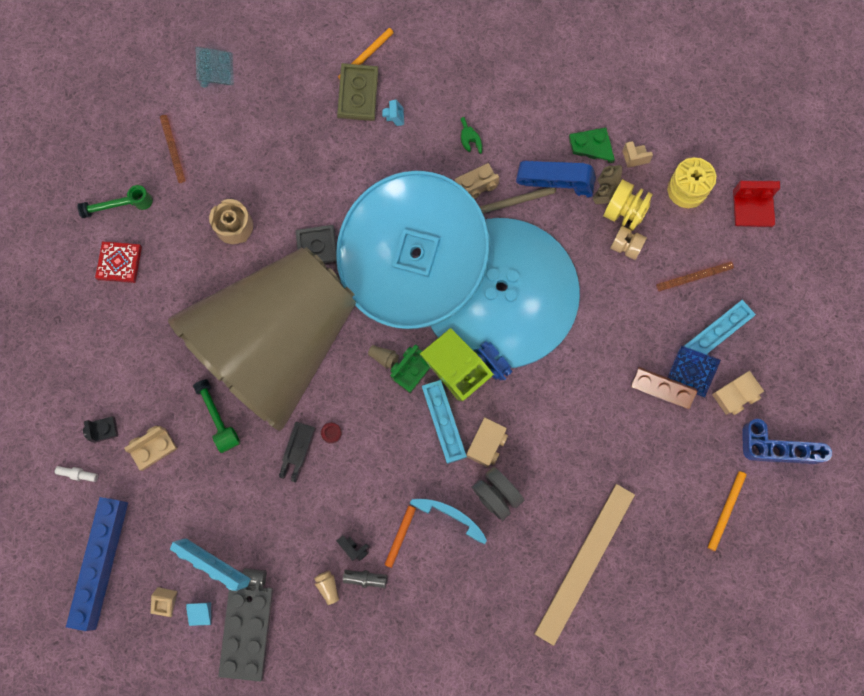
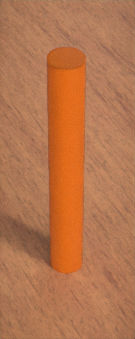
M409 505L384 564L390 568L393 567L416 508Z

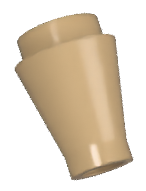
M326 571L314 577L316 581L314 584L326 600L327 605L337 602L339 597L334 575L330 571Z

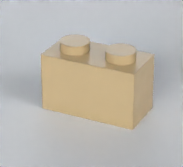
M484 417L466 454L467 458L488 468L490 463L495 465L499 453L496 451L499 445L504 446L508 437L505 434L507 428Z

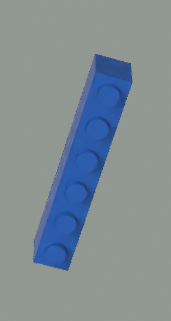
M99 497L66 628L82 631H91L97 628L128 502Z

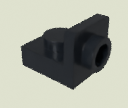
M113 416L93 422L90 420L84 421L83 434L90 442L97 443L118 437L116 421Z
M342 535L336 540L352 561L356 559L361 561L369 554L367 550L370 546L367 543L356 551L357 544L350 536L346 538Z

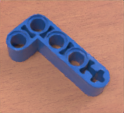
M522 161L519 163L516 182L519 185L531 187L574 189L576 195H586L589 198L593 196L596 175L593 167L585 163Z
M754 419L746 423L742 429L743 454L752 461L819 464L830 460L832 457V449L825 443L768 440V428L761 419ZM752 425L757 427L758 434L752 432ZM753 445L758 448V455L752 452ZM773 447L778 448L779 456L774 454ZM795 448L799 449L800 457L795 455ZM817 451L821 453V456L819 454L811 455V452Z

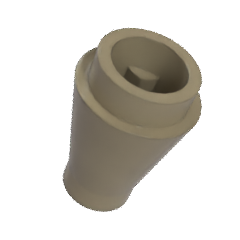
M372 345L368 351V356L375 359L386 369H392L399 360V355L394 350Z

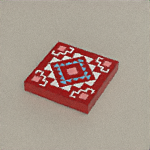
M102 241L95 278L104 281L136 283L142 246L140 244Z

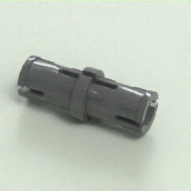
M345 569L344 584L362 585L363 588L373 586L386 589L387 574L369 573L367 570L358 572Z

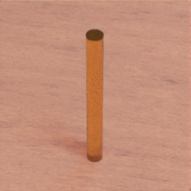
M161 115L160 120L178 183L186 182L167 115Z
M730 261L656 284L658 291H663L734 268V265Z

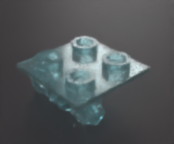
M195 47L196 80H198L201 87H208L210 82L234 85L232 52Z

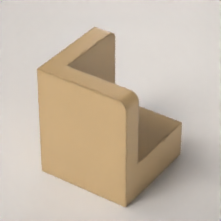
M633 141L625 143L622 151L628 168L650 163L653 157L652 152L647 153L644 145L635 147Z

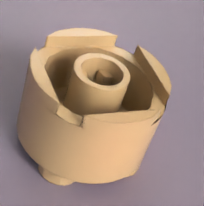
M227 199L212 208L209 222L214 232L223 242L239 244L247 241L253 231V220L242 203L237 200Z

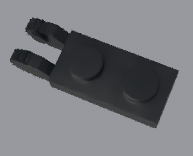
M295 422L282 459L283 464L279 478H285L290 463L295 465L291 481L297 482L316 430L315 427Z

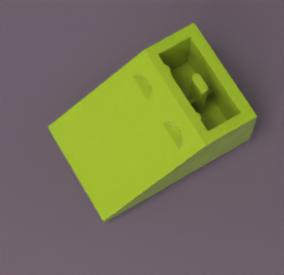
M451 328L420 353L427 364L459 401H464L494 375L482 359Z

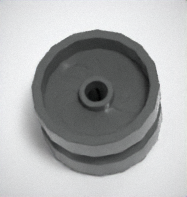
M492 467L485 474L486 480L491 487L485 481L478 480L471 488L483 505L503 522L511 514L506 503L512 508L517 509L525 500L513 484L499 470Z

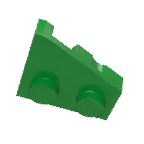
M606 127L569 134L573 154L587 156L595 160L597 158L607 160L608 163H614L615 158Z

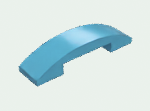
M411 500L410 504L427 514L434 507L469 526L466 535L482 544L486 543L487 539L479 527L459 510L434 500Z

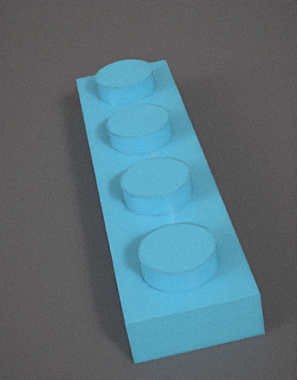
M741 300L680 350H686L684 355L691 359V362L699 361V357L703 358L756 314ZM692 354H693V355H696V356H699V357H696V358H693V359H692Z
M441 380L423 385L422 389L447 464L467 458Z
M185 538L172 542L170 550L176 553L179 558L189 561L196 569L208 573L210 578L219 580L229 590L237 591L248 587L251 580L249 577Z

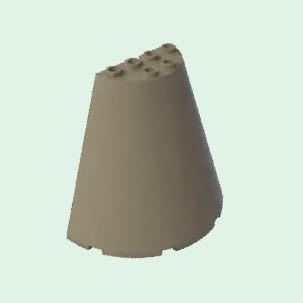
M305 247L175 313L168 319V323L177 336L184 340L187 348L219 381L222 380L226 384L230 392L262 420H267L273 428L281 431L354 308L356 302L352 297L355 294L347 286L343 288L336 273L331 268H327L316 254L314 255Z

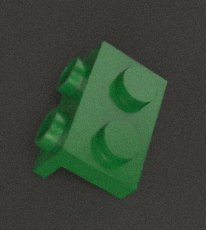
M416 344L413 348L409 347L403 354L404 359L400 364L397 362L390 370L391 379L410 394L431 369L420 355L422 351Z

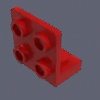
M739 181L733 189L735 226L773 227L775 225L773 196L780 190V181Z

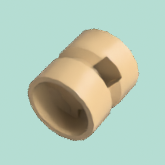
M621 226L610 249L618 253L625 252V256L636 260L647 237L639 233L632 234V230Z

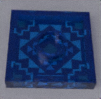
M680 345L667 378L696 388V395L705 398L721 360Z

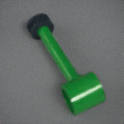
M134 185L128 190L127 197L89 205L88 202L78 203L77 208L80 217L87 218L92 216V212L128 204L134 205L139 210H146L151 207L153 198L143 186Z
M205 379L195 383L193 388L196 394L202 395L218 430L216 434L212 435V438L219 452L222 454L240 445V440L232 426L225 428L209 393L211 389L209 381Z

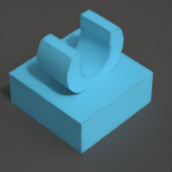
M397 100L389 101L390 108L383 109L382 116L386 117V121H393L397 126L404 125V108Z

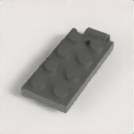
M244 568L242 574L251 579L248 587L237 591L229 590L218 677L261 682L265 667L273 588H264L267 575L266 570ZM248 596L252 597V601L248 600Z

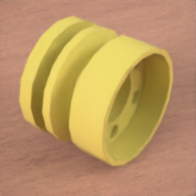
M693 157L685 159L678 165L668 183L667 191L670 199L676 205L683 208L699 206L704 202L716 184L717 175L715 169L702 158Z
M622 179L603 217L615 222L621 215L624 217L622 226L626 225L628 219L633 221L629 227L633 231L642 222L648 211L653 194L648 192L643 200L640 196L644 190L640 189L636 195H633L634 185Z

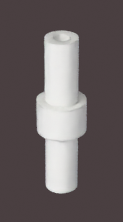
M57 466L55 469V474L70 477L72 480L80 481L82 479L96 482L98 479V474L85 472L81 468L73 467L70 469Z

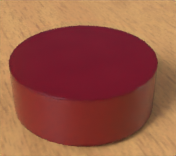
M330 422L322 427L321 436L327 443H336L342 436V430L338 424Z

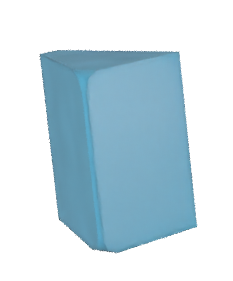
M211 602L186 604L189 626L211 625Z

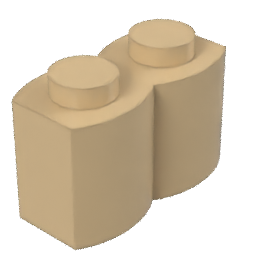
M748 371L712 395L726 415L731 412L733 415H736L744 410L742 405L745 403L753 404L761 399L760 394L764 390L752 373Z

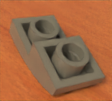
M621 165L607 166L602 170L597 179L600 187L593 197L595 204L610 203L621 181Z

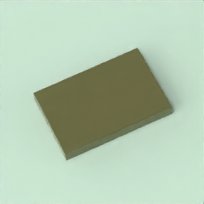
M341 63L337 118L375 121L378 66Z

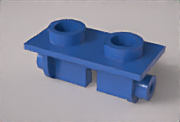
M485 341L480 345L482 349L473 350L494 374L492 377L495 380H506L504 374L508 376L512 373L511 366L502 356L497 361L494 359L499 352L491 342Z

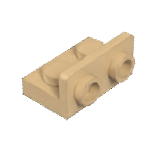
M489 163L456 178L455 182L461 185L475 199L486 190H494L499 184L500 177L498 174H494Z
M154 426L147 431L146 435L131 440L124 449L131 454L139 470L143 471L178 448L166 428Z

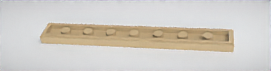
M615 484L536 629L535 635L551 645H555L635 494Z

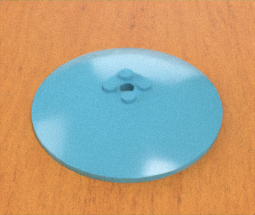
M408 171L386 177L360 195L342 223L337 240L336 261L343 288L347 286L355 294L352 298L356 302L355 306L361 312L384 325L400 329H419L438 324L461 310L478 290L489 261L490 237L488 226L482 210L475 199L452 179L427 171ZM416 248H420V256L418 258H413V250Z
M485 219L490 237V254L484 278L474 296L461 310L450 318L432 325L431 328L438 338L451 328L472 350L482 349L480 345L485 341L491 342L499 352L494 359L497 361L502 356L511 368H517L545 357L567 336L575 321L579 307L580 288L578 276L572 260L565 249L544 230L516 219ZM501 282L505 283L507 289L499 291L496 285Z

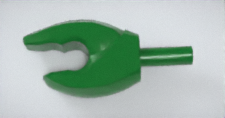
M462 117L461 122L464 129L461 130L460 137L464 149L471 152L469 143L474 142L479 154H482L483 146L480 135L471 126L468 127L465 117Z

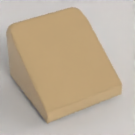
M158 587L151 596V614L172 617L177 591Z

